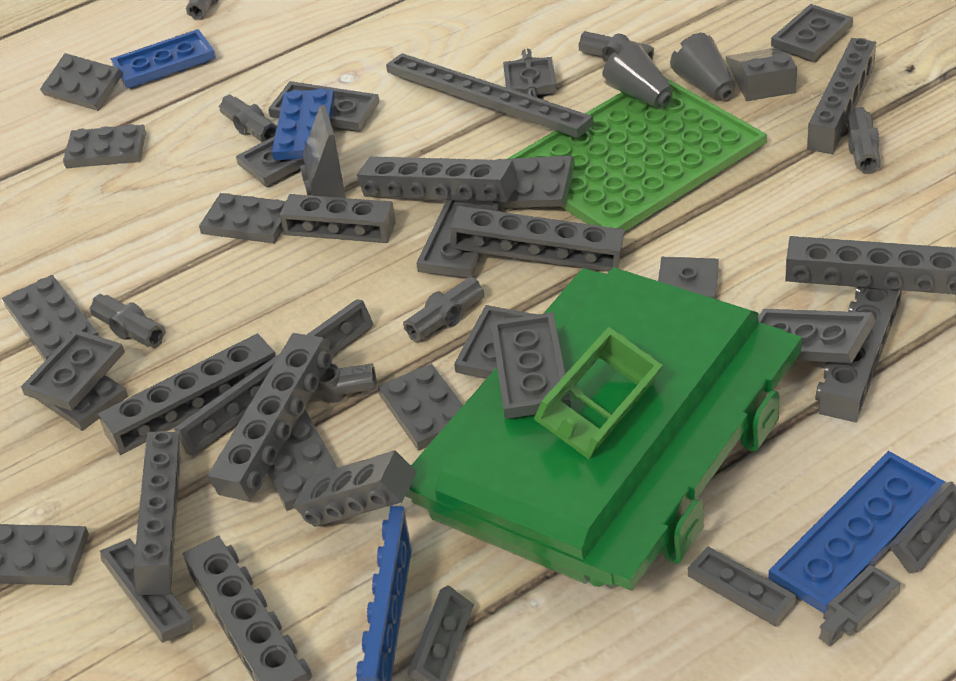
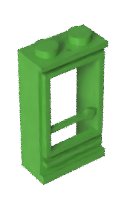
M608 327L541 401L534 420L583 456L590 459L596 449L646 390L652 386L663 365L656 361L653 356L645 353L628 341L625 336L618 334ZM599 358L637 384L612 415L586 397L582 390L574 388L577 382ZM571 392L575 400H582L608 420L599 429L561 400Z

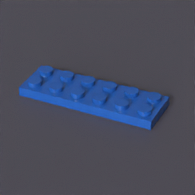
M887 451L769 569L768 579L795 594L796 597L820 612L825 613L828 610V604L867 567L874 565L890 549L889 545L938 488L946 482L898 455Z
M390 506L388 520H383L382 523L384 546H379L377 551V565L380 569L379 574H374L372 579V592L375 598L374 602H369L367 607V621L370 623L369 631H364L362 635V651L365 655L364 661H358L357 681H391L412 553L404 506Z

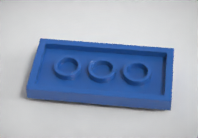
M196 29L110 59L112 66L120 68L123 75L120 79L128 89L138 87L142 83L154 79H161L165 75L174 72H182L198 64H205L209 60L215 59L216 56L209 42L200 30Z
M333 89L292 90L284 92L272 149L274 160L303 159L302 154L319 106L325 105L331 123L335 100Z

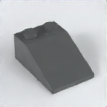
M776 48L726 56V62L746 101L796 93L797 66L789 53Z
M321 105L319 106L302 154L304 165H300L302 179L307 195L346 198L334 132L326 107Z

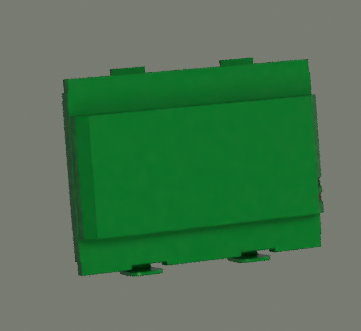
M615 267L608 274L582 268L544 312L554 313L565 374L600 335L610 327L663 365L652 386L646 390L596 449L591 458L588 459L534 420L536 414L505 419L496 367L413 462L411 466L417 473L405 497L410 498L412 503L426 508L431 519L583 584H587L588 581L596 587L605 584L613 587L616 584L632 591L661 549L664 557L672 563L678 564L684 558L704 528V505L697 498L740 437L743 447L755 452L779 420V393L774 391V389L801 352L802 337L788 333L786 330L760 323L758 312ZM599 358L577 382L574 388L582 390L586 397L612 415L637 384ZM569 392L571 409L600 429L608 419L582 400H575L572 397V393Z

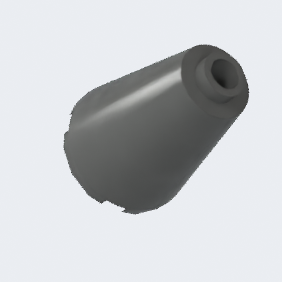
M703 32L693 34L680 43L683 47L678 53L675 50L672 53L670 59L671 69L716 101L730 98L734 92L735 82L714 39Z
M634 41L624 43L621 46L623 50L619 54L614 52L605 64L602 72V77L606 80L604 81L605 84L655 108L668 105L673 97L671 85L640 44Z

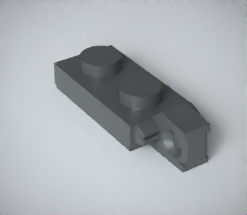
M873 565L867 567L828 604V610L823 615L825 621L820 625L819 639L828 646H832L842 637L843 633L851 636L854 632H857L900 591L901 583Z

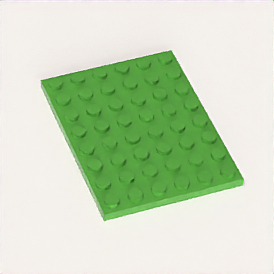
M665 78L673 88V97L668 105L655 108L621 92L585 113L593 116L594 125L580 137H573L555 130L507 159L572 156L575 161L566 205L561 207L586 224L624 229L625 232L766 144L767 134Z

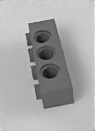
M289 194L280 212L284 235L388 243L396 224L393 202Z
M396 450L308 477L293 508L302 515L307 523L317 527L403 502L417 471Z

